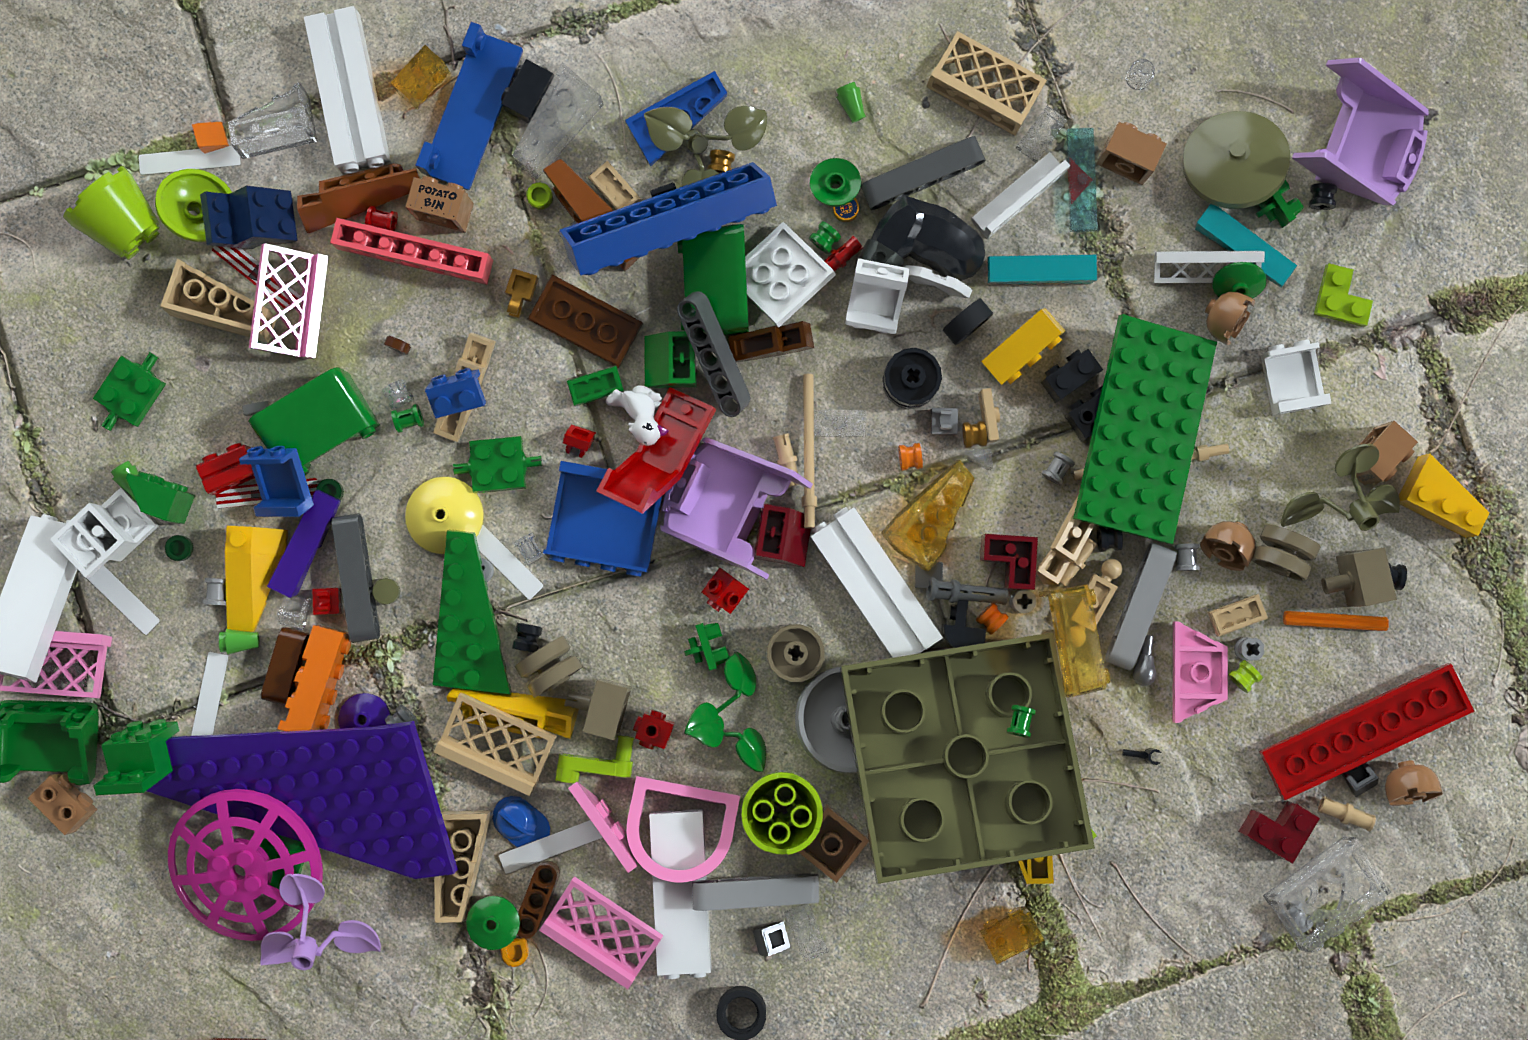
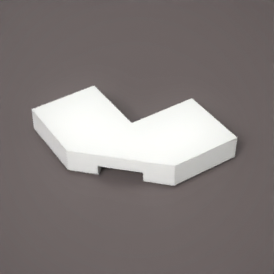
M903 265L905 268H910L908 279L916 284L935 286L950 296L970 298L972 289L956 278L950 276L941 277L925 267Z

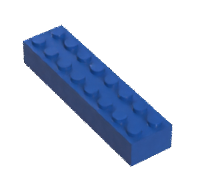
M752 162L560 229L559 231L568 259L580 276L593 275L601 268L618 266L626 259L643 257L649 251L657 248H668L674 242L682 239L691 240L699 233L719 230L722 225L727 223H738L745 220L747 216L764 214L770 208L777 206L770 176Z

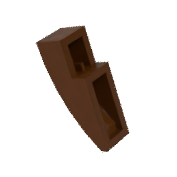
M805 321L780 326L779 328L771 326L728 337L730 350L736 362L814 349L811 325Z

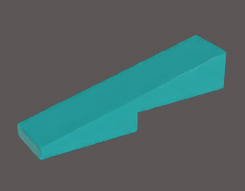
M1210 204L1196 223V231L1228 251H1264L1265 257L1261 269L1265 272L1266 279L1281 288L1297 267L1295 263L1218 206Z
M1097 254L989 256L987 258L988 283L1031 285L1039 283L1091 284L1097 280Z

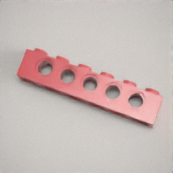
M336 218L330 242L341 251L485 285L488 284L494 261L488 253Z

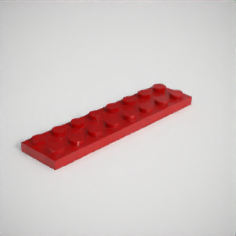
M1447 663L1259 751L1281 799L1287 800L1475 711L1452 664Z

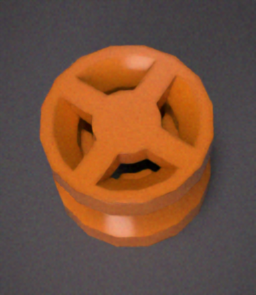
M914 443L910 447L905 445L898 446L901 471H906L909 467L923 468L920 443Z
M991 603L976 618V621L979 624H984L987 627V632L992 635L1006 622L1009 616L1006 613H1001L996 603Z

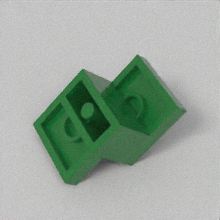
M159 719L144 724L142 721H134L128 723L124 730L112 734L109 740L101 744L108 773L103 776L102 780L93 785L96 796L144 793L171 773L173 769L166 741L180 731L178 721L166 722L165 719Z

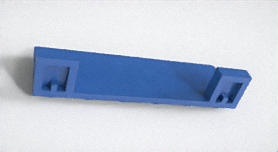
M474 22L470 23L462 43L466 57L433 142L431 144L424 141L416 162V167L422 174L446 183L458 184L466 190L471 189L502 108V94L507 87H510L523 53L522 47L486 35L481 25Z

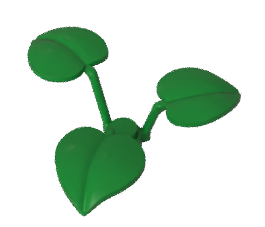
M734 652L725 663L724 675L728 685L733 690H736L735 695L717 709L714 705L707 702L700 704L692 713L684 734L695 738L710 748L719 746L723 737H736L739 740L735 748L740 760L750 769L756 772H763L766 764V745L761 734L753 728L744 729L742 734L739 732H723L724 721L718 715V713L737 700L741 693L749 697L753 695L756 689V675L752 665L741 653Z

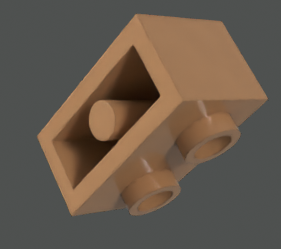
M59 773L50 775L28 799L64 835L76 832L98 809L93 805V800L90 796L80 792L74 786V783L69 782L66 774Z

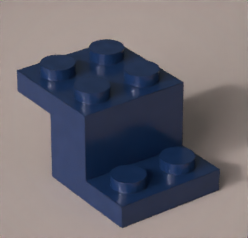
M246 185L230 194L207 191L200 194L206 244L209 246L254 249L269 241L282 243L298 241L292 194L289 190Z

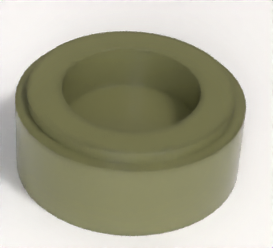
M380 579L373 586V596L381 604H392L400 596V586L393 579Z

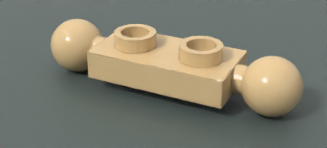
M1108 559L1104 561L1101 566L1102 577L1093 574L1068 618L1075 625L1064 632L1063 640L1067 646L1072 648L1081 646L1084 642V629L1089 632L1094 631L1118 588L1110 583L1111 580L1118 578L1122 573V565L1118 560Z

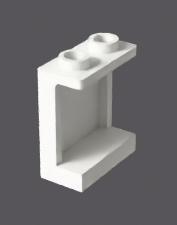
M858 259L845 324L858 329L875 330L883 334H896L910 268Z
M1302 340L1293 343L1294 347L1284 348V344L1268 347V352L1260 355L1272 416L1332 404L1330 393L1324 394L1316 356V349L1320 348L1319 342L1310 344L1309 340Z

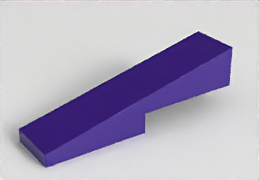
M320 490L315 491L312 497L314 506L303 514L267 586L289 598L298 595L316 551L322 547L331 526L332 518L335 516L341 500Z

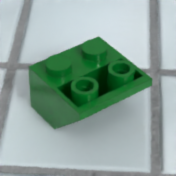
M668 331L644 336L646 387L697 388L696 354L685 331Z
M141 471L138 472V475L127 474V482L141 512L165 521L185 524L195 498L194 494L187 492L189 487L175 482L172 483L164 480L162 477Z

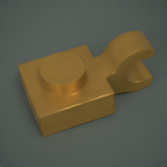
M512 269L505 291L506 295L511 296L507 308L509 316L519 318L523 300L531 302L539 279L537 275Z

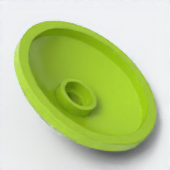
M183 169L171 173L160 183L155 196V207L161 222L172 233L186 240L206 242L200 194L206 191L230 194L232 191L224 181L214 174L199 169ZM190 211H195L198 215H191Z

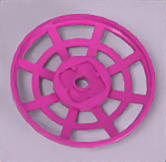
M223 790L204 797L182 815L170 837L168 868L178 897L190 913L205 926L221 935L237 940H262L266 934L271 933L268 932L262 920L277 913L284 904L300 911L289 923L272 932L287 933L302 922L303 903L299 905L288 904L281 897L279 889L270 885L274 870L284 868L285 875H293L294 865L309 861L311 877L321 883L323 880V864L320 850L314 835L306 823L283 802L254 790ZM227 801L249 802L260 805L269 811L261 823L247 818L229 817ZM216 803L218 820L206 825L195 836L185 826L186 822L198 811ZM278 816L285 820L296 832L304 845L305 851L290 855L282 840L270 830ZM231 826L244 827L255 831L250 840L234 839ZM220 829L223 843L215 850L202 842L209 833ZM179 835L190 845L186 859L187 874L178 875L175 863V848ZM264 838L275 847L280 858L270 860L264 849L260 847ZM196 851L208 859L207 872L195 874L194 860ZM235 865L243 867L245 876H241L235 871ZM211 883L213 888L219 893L215 903L209 900L199 884ZM182 885L192 886L199 900L211 910L208 917L194 905ZM261 894L276 900L274 905L258 913L253 901ZM229 900L240 902L243 904L247 915L227 912L224 908ZM308 903V914L314 907L315 903ZM220 916L235 922H251L257 934L242 933L228 929L218 924Z

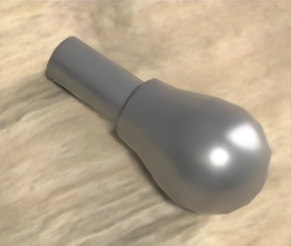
M1146 635L1142 645V653L1139 655L1138 662L1133 671V679L1141 686L1151 685L1156 679L1154 657L1152 656L1154 636Z

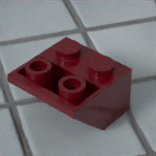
M764 504L761 508L754 559L805 568L811 529L804 528V513L791 508Z

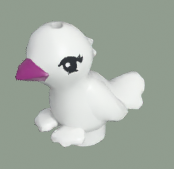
M636 386L633 388V391H624V393L615 389L607 397L606 403L608 406L624 408L629 416L635 420V423L628 424L630 426L629 431L640 444L645 446L653 445L661 436L669 432V430L658 425L653 417L654 411L661 404L659 401H661L662 397H660L659 393L653 392L646 386Z

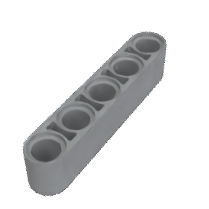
M1152 542L1148 545L1105 656L1106 662L1129 671L1133 669L1174 565L1177 552Z
M803 873L693 881V910L710 911L819 902V875Z

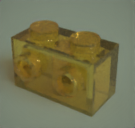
M424 45L390 83L396 92L416 109L429 97V94L435 87L444 81L450 71L445 62Z
M1016 907L1007 912V917L999 921L998 919H992L983 925L984 929L980 930L996 964L1045 941L1030 911L1026 907L1023 909Z

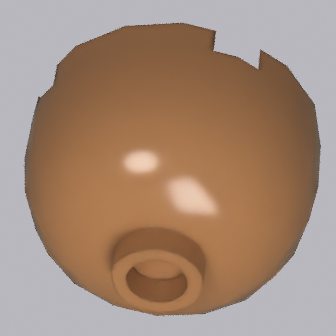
M1227 292L1222 294L1217 300L1212 299L1205 309V313L1208 314L1206 324L1210 334L1223 344L1230 345V336L1233 338L1238 336L1251 314L1247 311L1249 305L1254 307L1255 299L1239 292Z
M1238 521L1216 523L1210 527L1200 542L1201 550L1209 559L1213 554L1221 560L1217 563L1218 565L1234 571H1243L1245 567H1248L1256 551L1253 535L1245 524Z
M1413 760L1398 763V768L1391 771L1386 778L1385 792L1391 806L1414 804L1413 801L1421 799L1422 802L1436 799L1443 794L1441 783L1435 772L1424 765H1415Z

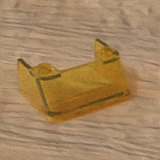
M1085 584L1039 592V597L1048 596L1066 697H1075L1105 690L1106 684L1110 683V674L1108 668H1104L1093 609V605L1096 604L1094 589H1089L1088 585Z

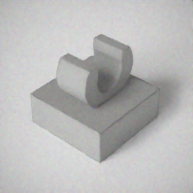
M932 408L931 435H957L958 408Z

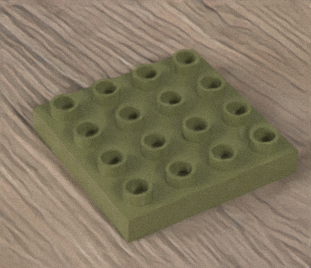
M1053 632L841 666L840 673L877 884L1095 849ZM1012 705L1036 710L1035 715L1031 718L1030 738L1015 736L1006 732L1012 721Z

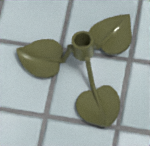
M738 106L727 113L724 119V129L728 133L726 136L703 135L698 130L691 129L692 120L690 116L679 108L660 107L644 113L649 136L656 147L663 151H673L678 149L683 143L693 153L699 170H687L682 178L681 187L719 174L713 169L704 170V165L700 158V154L707 149L708 140L728 141L731 139L735 149L745 151L755 147L760 142L767 127L766 111L750 106Z
M1370 443L1354 446L1345 451L1336 461L1335 471L1340 477L1350 475L1359 499L1350 504L1349 513L1325 497L1319 498L1316 492H1306L1294 497L1287 504L1282 515L1281 526H1289L1316 516L1324 509V504L1344 515L1348 521L1354 520L1362 531L1374 528L1380 521L1378 515L1399 513L1400 499L1398 492L1392 485L1382 484L1376 486L1369 491L1367 496H1364L1356 478V473L1365 472L1377 463L1379 459L1377 447Z

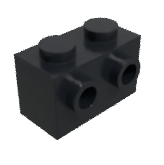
M526 59L523 65H519L515 70L513 76L515 80L510 88L507 87L504 90L501 104L505 112L533 125L557 81L552 72Z
M1079 349L1066 357L1068 363L1060 368L1056 364L1045 372L1047 377L1041 384L1055 404L1103 370L1089 349L1082 353Z
M1103 385L1090 393L1092 396L1090 400L1084 403L1080 399L1068 407L1071 412L1066 414L1065 418L1081 442L1092 436Z

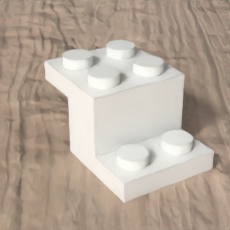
M120 488L102 505L88 503L50 540L85 578H90L108 560L122 561L159 525L150 515L141 512L137 502Z

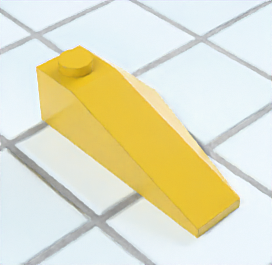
M227 525L225 541L227 629L255 632L271 590L267 586L287 548L288 530Z

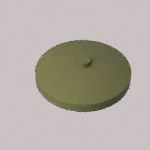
M1246 111L1225 112L1205 120L1192 132L1184 148L1183 172L1191 189L1206 202L1229 209L1247 208L1266 201L1282 186L1290 166V147L1283 132L1269 119Z

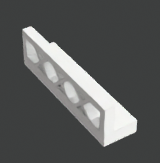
M1049 152L974 215L971 221L988 239L1067 172L1070 165L1066 160L1060 164Z
M1157 251L1154 258V283H1212L1215 275L1210 269L1216 263H1226L1229 265L1230 262H1255V265L1261 268L1265 252ZM1160 263H1172L1178 271L1171 277H1160ZM1177 263L1185 264L1182 267H1180ZM1190 263H1199L1205 269L1198 277H1190L1184 271ZM1208 272L1212 277L1203 276ZM1179 273H1182L1185 277H1176V276H1177Z

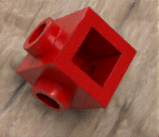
M719 567L701 593L709 598L706 603L719 612L723 608L731 614L749 588Z
M651 710V713L645 712L643 717H637L633 731L637 732L635 739L640 740L639 745L654 750L656 746L665 749L675 723L666 720V714L659 711ZM649 726H654L657 732L655 734L651 733Z

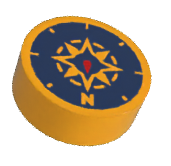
M853 199L846 205L833 207L835 217L842 222L854 220L859 212V204L856 199Z

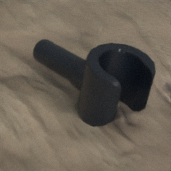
M1148 748L1145 751L1123 749L1122 756L1144 759L1149 764L1158 765L1161 762L1152 761L1151 754L1162 752L1154 748Z

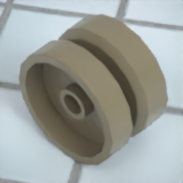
M1270 524L1264 525L1260 539L1267 546H1256L1252 561L1281 576L1298 581H1307L1311 567L1304 560H1315L1321 546L1314 540L1289 529Z
M789 624L780 628L771 637L767 647V660L771 669L780 678L789 682H803L812 678L821 669L825 659L824 645L820 636L813 629L802 624ZM799 648L801 651L800 656L797 658L792 657L790 654L791 649Z
M561 636L548 643L514 666L521 678H528L538 672L539 675L527 685L534 698L560 686L569 680L571 675L583 668L577 656H569L562 661L559 660L571 648L565 636Z

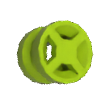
M1245 660L1239 663V668L1236 671H1231L1228 674L1229 678L1245 693H1249L1252 690L1251 686L1255 682H1260L1263 679L1262 675Z

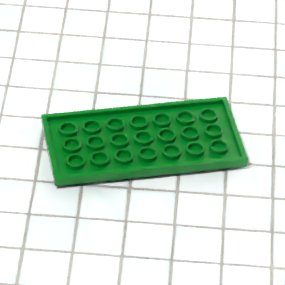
M1122 314L1118 316L1073 519L1158 542L1173 544L1217 341Z

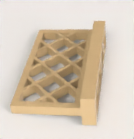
M957 31L937 67L933 70L926 87L1016 136L1047 80ZM959 41L968 46L970 53L957 55L955 49L957 42ZM986 56L990 58L992 65L980 68L977 57ZM972 58L975 69L963 72L960 61ZM955 62L958 73L950 75L941 69L945 64ZM1008 68L1012 70L1014 78L1002 80L999 69ZM994 71L997 82L985 84L982 73ZM977 75L980 86L972 87L968 85L965 77ZM1030 80L1038 86L1034 91L1025 92L1022 81ZM1016 83L1020 94L1008 96L1005 85ZM999 87L1003 98L993 99L989 96L988 89ZM1022 99L1025 108L1022 114L1012 109L1011 101Z
M460 693L434 753L530 796L538 784L540 774L557 736L464 693ZM462 703L471 705L476 715L464 719L460 710ZM489 714L495 716L500 726L488 730L483 716ZM478 719L483 732L471 736L466 723ZM461 725L466 738L457 740L449 736L453 727ZM513 725L519 727L524 737L512 740L507 727ZM502 730L507 743L495 747L490 734ZM485 736L490 749L485 751L477 749L474 739ZM536 736L548 740L546 747L539 751L535 750L531 738ZM526 741L530 754L519 757L514 744ZM509 747L514 760L508 762L501 760L497 750ZM533 757L537 767L535 773L532 774L524 770L521 761Z

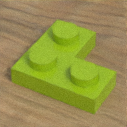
M1330 263L1325 265L1314 315L1361 327L1368 325L1373 300L1348 294L1354 269Z

